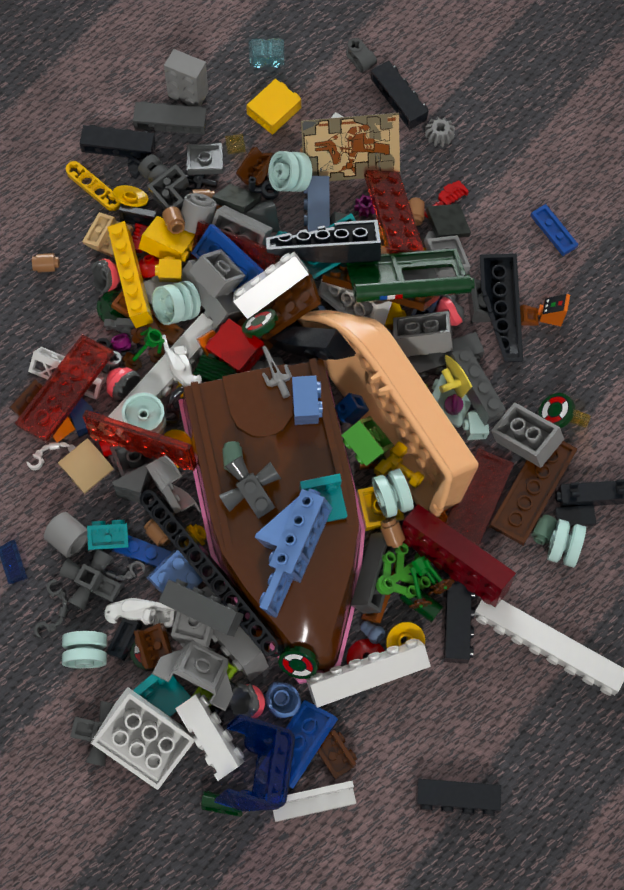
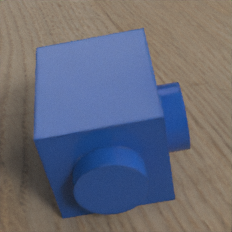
M348 393L335 406L338 418L342 422L355 424L369 411L362 396Z

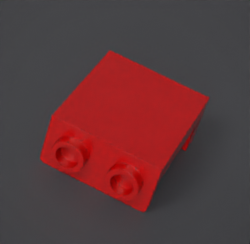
M228 319L219 327V331L214 337L208 340L205 348L208 353L222 360L235 369L237 373L250 371L264 354L263 346L265 344L254 335L252 338H247L242 331V327Z

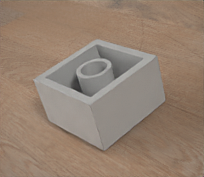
M222 249L201 255L189 270L194 279L200 282L206 289V292L213 298L233 292L246 276Z

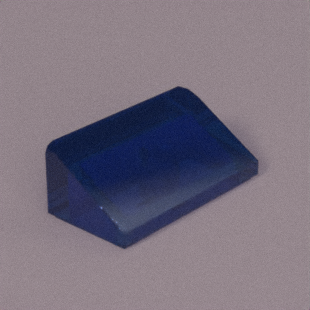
M15 539L0 546V558L8 584L27 579L28 576Z

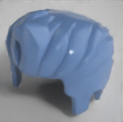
M278 681L273 682L268 687L265 701L274 716L288 718L298 712L301 706V698L295 687Z

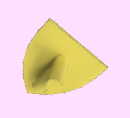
M445 355L447 368L441 372L447 383L439 386L440 392L444 393L454 389L457 396L462 399L473 386L460 365L453 358Z

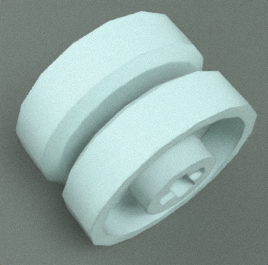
M276 152L269 163V181L276 191L302 192L306 190L312 179V164L309 157L303 152Z
M138 393L129 397L124 403L122 420L124 428L131 438L135 441L150 442L160 437L165 430L166 418L164 406L159 398L149 393Z
M400 469L388 472V479L382 474L372 478L376 500L385 518L388 519L396 516L398 509L403 513L413 510L412 495Z
M558 519L556 530H553L549 542L547 560L557 563L564 552V565L574 568L581 553L586 526L575 524L569 534V521Z
M75 631L62 635V646L66 649L62 653L63 666L69 668H98L107 664V653L102 650L107 647L106 634L96 631Z

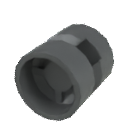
M154 154L144 158L138 167V172L148 179L149 183L168 170Z

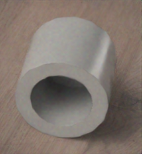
M187 194L184 197L181 210L185 221L184 230L193 234H204L208 226L212 224L217 207L216 202L204 194Z
M62 512L49 522L44 532V539L66 558H73L88 542L87 528L69 513Z

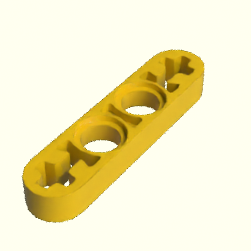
M71 161L66 165L67 176L107 210L116 211L120 208L121 203L113 197V191L79 162ZM71 168H73V169H76V168H77V171H78V173L80 174L79 177H78V174H77L75 171H72V172H71ZM90 178L92 181L89 184H83L82 180ZM101 188L105 192L102 195H96L95 191ZM108 196V198H109L111 201H114V200H115V201H116V204H115V205H114L113 203L110 204V203H109V200H108L106 197Z

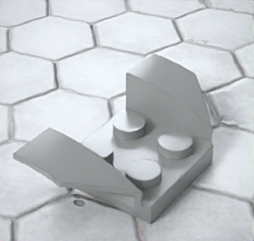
M429 231L422 243L425 245L426 250L456 248L465 273L469 274L471 266L458 235L436 238L434 231ZM452 267L434 268L438 278L456 277Z
M165 455L146 465L155 484L174 513L182 512L192 505L199 513L201 512L195 500L186 491L171 484L182 476L170 458Z
M220 585L219 590L221 592L225 589V586ZM208 586L201 589L205 591L204 595L209 598L210 595L216 596ZM177 611L171 636L183 648L189 642L194 641L215 652L214 648L209 647L213 628Z
M194 641L189 642L181 650L160 657L152 673L169 682L174 673L213 693L209 703L226 711L233 696L227 675L228 659Z

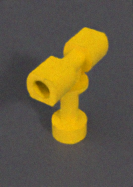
M399 441L390 450V456L386 460L382 459L374 468V473L377 476L382 474L385 477L391 470L400 469L403 475L410 479L409 484L414 488H417L425 477L419 471L414 473L402 464V457L407 453L408 448Z

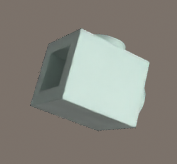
M476 410L468 412L462 423L463 430H466L467 440L486 439L489 435V425L484 426Z

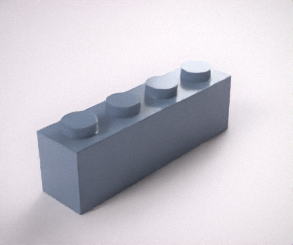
M312 176L309 186L304 190V194H307V199H304V210H307V215H304V226H307L308 232L317 230L319 226L324 225L325 228L330 226L329 176Z

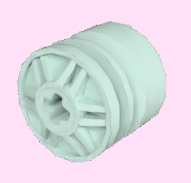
M189 281L159 286L152 294L153 311L159 322L164 325L195 319L199 315L201 308L200 296L196 287Z

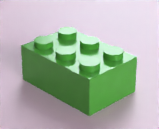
M371 416L359 420L341 435L344 438L343 443L346 447L352 448L356 453L355 457L358 462L366 466L379 459L394 446Z

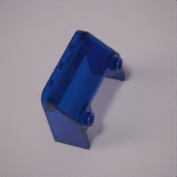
M239 714L227 725V729L245 734L244 744L246 749L258 754L252 791L241 790L240 792L228 788L215 798L214 803L245 812L277 810L284 806L287 801L295 736L289 729Z

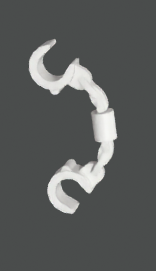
M51 442L33 454V457L39 460L37 465L33 466L29 462H27V465L31 470H38L44 463L42 458L44 451L67 447L68 451L71 452L76 447L65 442Z

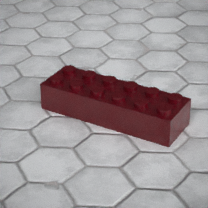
M417 504L404 519L402 531L406 539L403 543L417 551L421 557L425 556L436 568L448 573L453 580L459 581L468 591L480 596L486 604L496 607L509 592L516 574L514 571L421 505Z

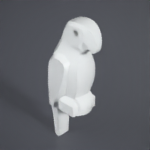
M162 335V339L165 340L163 343L174 378L183 387L190 386L191 382L198 381V384L202 383L200 375L195 376L192 374V366L188 359L189 351L183 345L175 347L173 351H170L166 336Z
M129 598L108 604L104 615L105 619L113 624L117 623L116 620L119 617H123L128 620L142 621L145 625H152L156 617L155 609L176 610L159 602Z

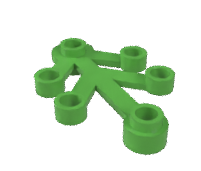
M405 543L395 548L396 556L393 552H387L382 556L383 575L376 582V589L380 594L389 595L396 592L405 595L409 599L417 596L413 576L409 575L411 573L409 569L413 566L409 563L404 567V555L409 551ZM416 553L414 556V560L420 558L421 556L418 553ZM396 560L395 574L391 576V564ZM427 576L418 578L420 589H426L430 586L431 582ZM400 580L412 585L404 587L396 584V582Z

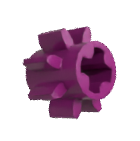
M362 194L360 199H355L354 211L359 212V217L363 215L368 218L370 213L375 214L376 201H372L371 195L364 196Z

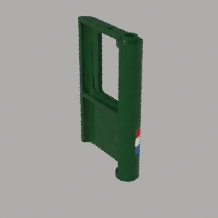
M456 248L381 254V261L346 263L356 302L471 293V289L475 287L474 278H471L470 274L465 273ZM452 267L456 277L405 281L402 271Z

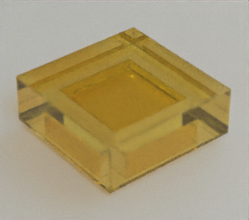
M243 134L225 136L228 154L246 152Z
M574 410V416L570 423L586 428L591 416Z

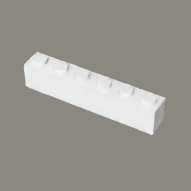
M410 639L401 646H391L386 649L387 651L381 653L374 652L369 654L367 658L361 660L354 659L348 665L342 667L335 666L328 672L316 673L311 678L306 679L313 703L318 708L431 667L425 645L419 639Z

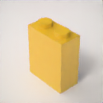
M275 78L246 105L247 115L273 135L301 109V98L297 93L289 90L286 84L279 82Z
M156 216L142 234L138 249L160 259L169 256L186 262L190 252L196 247L197 243L194 242L196 234L185 230L179 234H173L167 229L164 219Z

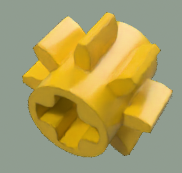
M197 524L187 526L203 546L205 544L204 540L207 539L205 529ZM189 539L184 542L186 546L189 544Z

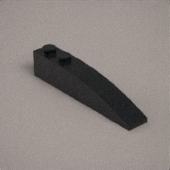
M378 220L334 223L333 227L325 228L323 225L317 227V230L310 232L305 229L300 230L296 235L286 233L266 238L267 253L279 256L295 252L300 260L323 263L381 261V240Z
M517 253L479 255L481 292L504 362H523Z
M288 326L268 340L273 346L285 352L309 359L338 360L352 357L356 354L337 329Z

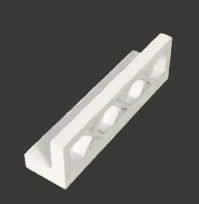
M43 347L33 352L28 371L54 383L61 380L71 390L95 400L98 399L101 387L106 382L108 375ZM36 362H42L46 370L40 371L36 369ZM52 369H59L63 377H55ZM71 375L76 376L80 384H72L68 377ZM90 382L96 385L94 393L88 391L86 383Z
M353 781L271 798L275 822L355 805Z

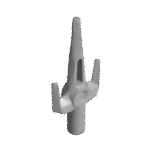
M263 346L272 373V379L269 380L265 373H262V376L267 386H278L282 397L287 398L290 396L285 382L289 381L292 377L288 365H284L286 374H282L267 347ZM271 363L274 365L277 373H274Z

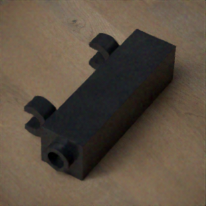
M624 479L560 484L558 491H555L556 503H559L560 507L624 504Z

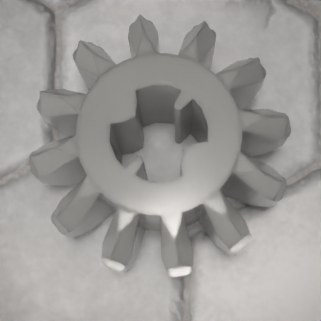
M437 116L436 120L431 119L425 128V138H428L429 143L434 142L435 147L438 143L441 147L444 146V143L449 145L455 136V126H452L451 120L446 121L445 117L440 119Z

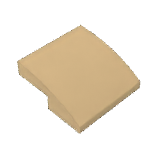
M99 212L84 237L83 244L115 258L107 227L120 222L116 221L113 216ZM127 224V226H128V228H129V230H130V232H131V234H132V232L134 231V229H133V227H132L131 225H128V224Z
M88 438L58 462L59 466L84 494L114 470Z

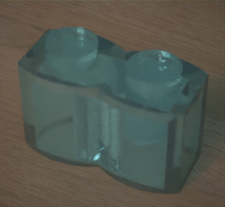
M278 38L249 40L250 65L257 68L265 65H271L272 67L285 65L284 40Z

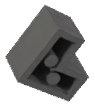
M175 164L147 185L150 195L163 210L168 207H177L181 212L184 200L179 194L189 187L187 176Z

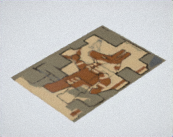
M399 113L301 121L303 153L311 161L312 176H329V181L400 175Z

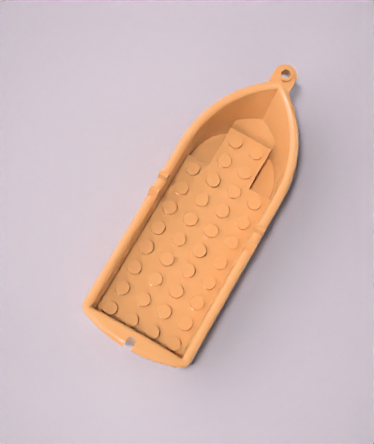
M332 310L310 311L299 318L297 321L302 327L337 329L356 352L355 356L348 358L323 360L325 369L344 397L348 393L362 396L369 411L361 419L371 416L394 446L399 441L408 448L407 453L402 457V464L414 473L419 471L425 476L421 484L414 488L409 484L410 479L404 475L415 504L421 505L430 513L439 517L444 510L460 503L477 471L478 462L387 328L376 319ZM390 450L384 454L386 459L390 456Z

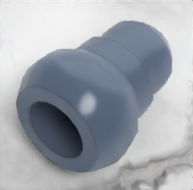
M363 621L360 625L361 631L365 633L373 644H378L385 636V630L381 626H376L369 621Z

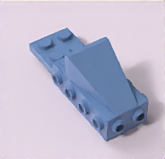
M302 489L299 496L255 535V538L264 547L274 550L269 557V566L275 572L271 573L268 579L269 586L267 591L261 595L259 603L263 611L275 618L278 616L292 581L301 582L332 510V506L325 497L320 496L321 493L313 489H309V491Z

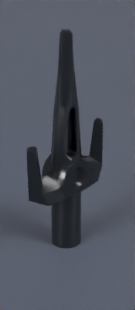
M205 174L187 176L188 182L194 184L195 188L187 187L186 190L201 189L203 185L216 188L218 181L206 179Z

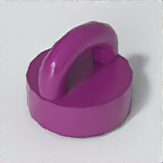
M126 333L115 335L111 339V344L116 352L121 353V351L131 348V341Z
M456 394L447 397L444 404L446 412L451 415L459 414L463 409V400Z

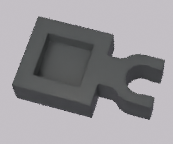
M130 318L104 320L106 331L116 330L119 333L131 335L130 331L134 329V324Z

